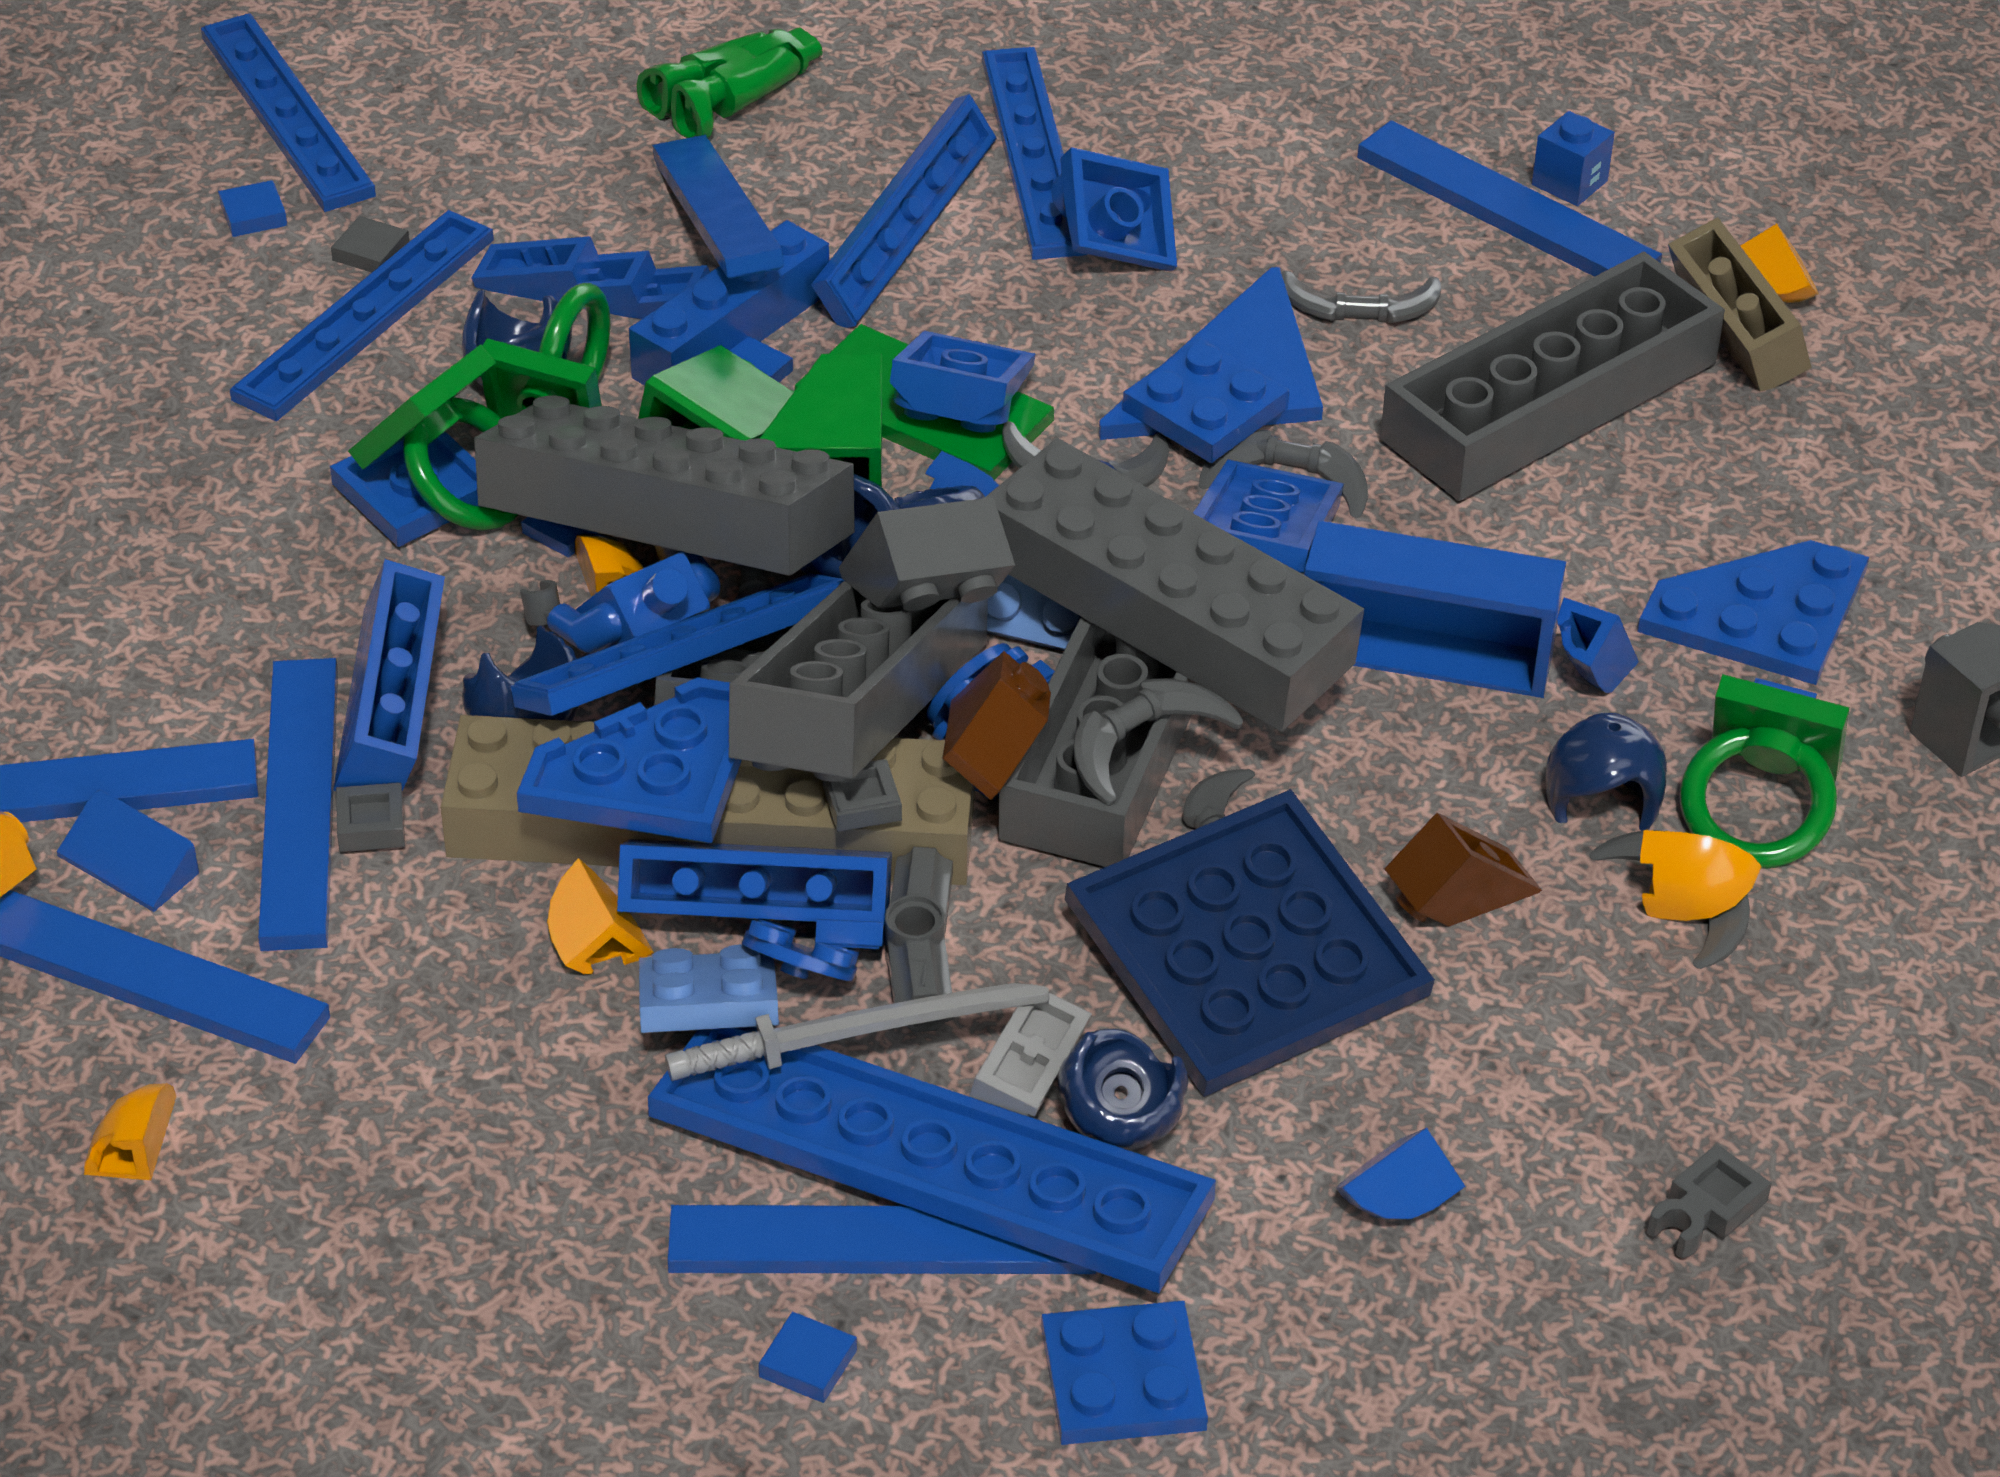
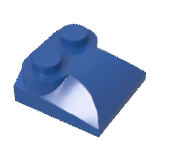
M1071 147L1060 158L1061 174L1054 180L1051 194L1055 206L1067 218L1073 251L1166 271L1174 270L1177 267L1168 168Z
M923 331L892 361L890 383L895 388L894 402L904 408L905 415L914 419L935 420L941 416L960 420V425L971 431L992 432L995 430L996 425L1006 423L1009 420L1012 397L1019 390L1034 366L1036 354Z

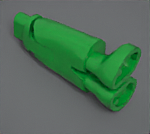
M800 27L788 32L777 28L769 30L768 34L763 31L752 33L683 56L680 63H663L645 69L638 75L636 83L637 95L642 108L659 120L672 116L673 126L680 135L685 138L706 135L709 139L714 126L713 112L722 118L730 117L785 85L797 75L806 72L810 61L822 56V46L814 36Z

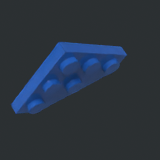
M1809 540L1658 580L1639 619L1638 632L1817 685L1867 571L1869 557L1837 546Z
M695 678L674 687L675 697L646 709L639 702L595 721L594 732L566 744L558 737L535 747L517 791L518 812L712 843L742 761L729 758V682Z

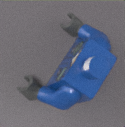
M654 545L659 562L608 584L577 609L565 603L560 604L557 584L552 580L540 581L541 591L521 589L520 593L526 622L529 625L539 626L548 624V628L589 655L709 611L711 609L709 602L719 595L720 581L714 569L702 556Z

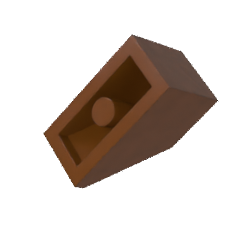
M1003 651L951 700L942 759L990 800L1000 792L1048 721L1051 691L1043 675L1031 664L1026 662L1019 664Z
M1436 813L1384 868L1400 889L1395 895L1397 901L1411 916L1420 922H1425L1428 918H1431L1448 927L1542 891L1508 847L1439 813Z

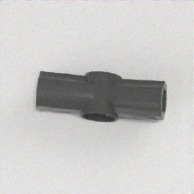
M913 847L909 853L897 857L891 902L885 914V960L890 971L894 1003L952 993L945 933L953 878V861L940 855L936 848ZM954 1017L908 1025L906 1027L911 1029L913 1033L938 1031L940 1026L954 1020Z

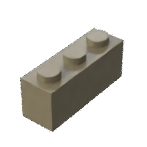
M1718 217L1668 244L1676 275L1725 309L1720 341L1760 392L1776 388L1812 368L1801 324Z

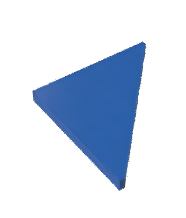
M1280 267L1270 268L1168 359L1170 360L1192 343L1202 338L1289 389L1288 408L1265 425L1322 420V401ZM1123 400L1099 420L1100 440L1151 436L1158 433L1155 429L1123 411Z

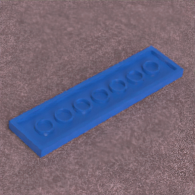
M757 1027L697 1030L683 1051L695 1046L701 1047L703 1044L714 1041L721 1042L722 1039L732 1038L733 1036H741L753 1031L757 1032ZM817 1045L780 1053L782 1066L772 1069L768 1068L765 1057L762 1056L761 1058L757 1057L755 1060L736 1063L732 1066L717 1068L701 1074L697 1073L694 1076L690 1075L675 1081H671L667 1070L648 1095L649 1117L1156 1293H1160L1215 1200V1179Z

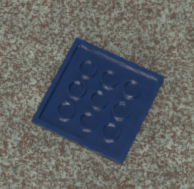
M1291 789L1071 881L1066 886L1065 901L1172 1053L1182 1058L1187 1074L1203 1097L1428 997L1433 989L1435 981L1433 976Z

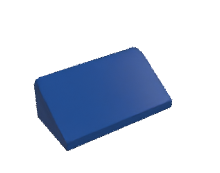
M97 790L91 796L57 850V856L152 912H155L199 874L195 847L189 839L103 790Z

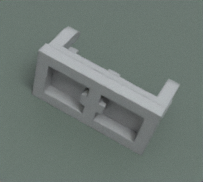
M1049 993V1001L1045 1003L1017 1007L976 1075L969 1097L1028 1117L1030 1115L1035 1117L1058 1077L1062 1062L1068 1056L1072 1047L1077 1044L1090 1021L1092 1013Z

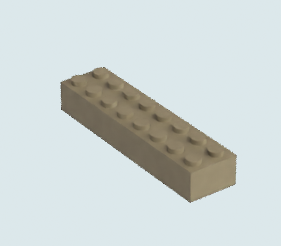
M460 715L440 807L446 857L573 864L579 858L586 865L619 867L620 844L629 839L708 842L518 812L517 791L535 747L558 737L564 744L594 732V722ZM893 738L871 761L887 759L902 803V821L837 832L823 789V780L816 778L814 772L792 768L766 771L754 767L752 761L742 760L712 843L892 852L891 881H894L897 857L906 855L913 847L936 848L940 855L953 861L952 885H967L975 786L942 759L945 740Z

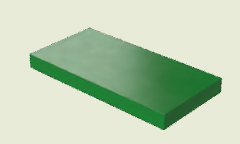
M860 324L829 353L882 354L883 438L932 460H935L940 452L943 451L974 465L994 480L1012 463L1003 445L1002 432L1004 423L996 425L995 430L992 432H976L963 428L960 425V420L941 416L935 420H919L904 414V408L894 402L895 388L890 383L893 359L909 344ZM804 377L795 384V389L798 387V385L801 383ZM1017 391L1011 400L1008 421L1013 422L1022 436L1032 443L1054 421V407Z

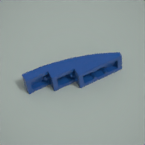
M591 236L491 244L471 279L476 288L539 301H543L542 298L545 296H553L558 302L573 286L580 283H592L598 286L605 294L610 314L643 319L706 276L710 271L707 265L656 269L649 251L598 255Z

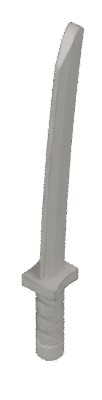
M1010 983L862 1009L775 1029L769 1014L755 1017L757 1032L753 1031L741 1036L737 1035L732 1038L722 1039L721 1042L706 1043L701 1045V1047L687 1048L685 1051L680 1050L665 1054V1062L671 1081L686 1078L690 1075L694 1076L697 1073L713 1071L717 1068L732 1066L736 1063L755 1060L757 1057L761 1058L762 1056L765 1057L768 1068L772 1069L782 1066L780 1053L918 1023L1045 1003L1050 999L1049 988L1033 984Z

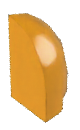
M1777 223L1740 245L1783 302L1805 301L1819 294L1799 254Z
M580 534L576 536L575 553L591 597L608 584L644 569L634 553L621 542L595 534Z
M1644 830L1640 863L1653 864L1649 893L1642 894V902L1647 916L1663 920L1679 921L1713 918L1735 907L1753 888L1762 866L1750 853L1720 839L1685 832Z
M579 858L561 877L550 900L547 919L551 941L564 965L582 974H592L594 971L591 967L592 964L621 956L624 965L654 953L631 913L617 911L618 897Z
M168 1083L148 1084L117 1099L105 1113L94 1132L85 1160L84 1175L151 1180L177 1097L174 1087Z

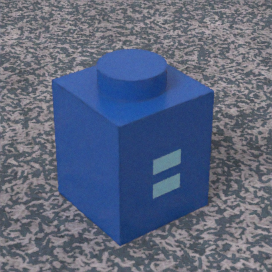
M1567 111L1538 135L1532 185L1578 207L1608 181L1615 132L1592 122V120L1585 116Z

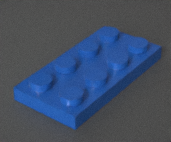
M1227 459L1193 513L1292 569L1304 573L1318 520L1326 522L1333 520L1341 502L1344 483Z

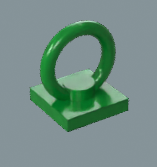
M580 283L570 288L562 296L547 322L539 352L489 338L485 340L482 346L496 362V364L481 375L487 408L503 418L521 412L533 405L535 399L543 396H562L569 400V404L587 408L602 406L598 381L608 352L611 318L607 298L598 286L592 283ZM585 308L587 312V335L581 363L562 359L571 327L579 313Z
M481 344L410 397L348 450L350 455L364 470L404 439L405 464L417 492L436 513L458 526L472 530H493L509 524L518 516V514L483 506H474L458 499L439 481L428 456V445L457 422L466 423L483 433L496 426L501 419L498 414L482 404L468 399L456 398V396L496 364Z
M1722 674L1715 696L1712 739L1705 743L1692 757L1681 782L1680 804L1683 817L1692 834L1710 836L1736 845L1750 853L1760 863L1761 868H1775L1787 865L1811 852L1825 837L1835 817L1837 807L1835 781L1842 763L1850 707ZM1740 755L1752 766L1766 772L1775 774L1802 772L1808 781L1811 793L1810 808L1804 822L1790 835L1772 842L1753 843L1729 835L1715 823L1707 807L1706 789L1715 769L1730 757Z

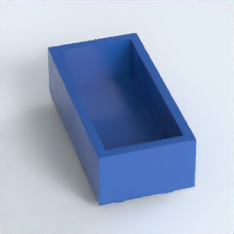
M1318 520L1304 575L1364 608L1356 663L1353 666L1544 698L1555 645L1557 617L1560 610L1566 561Z

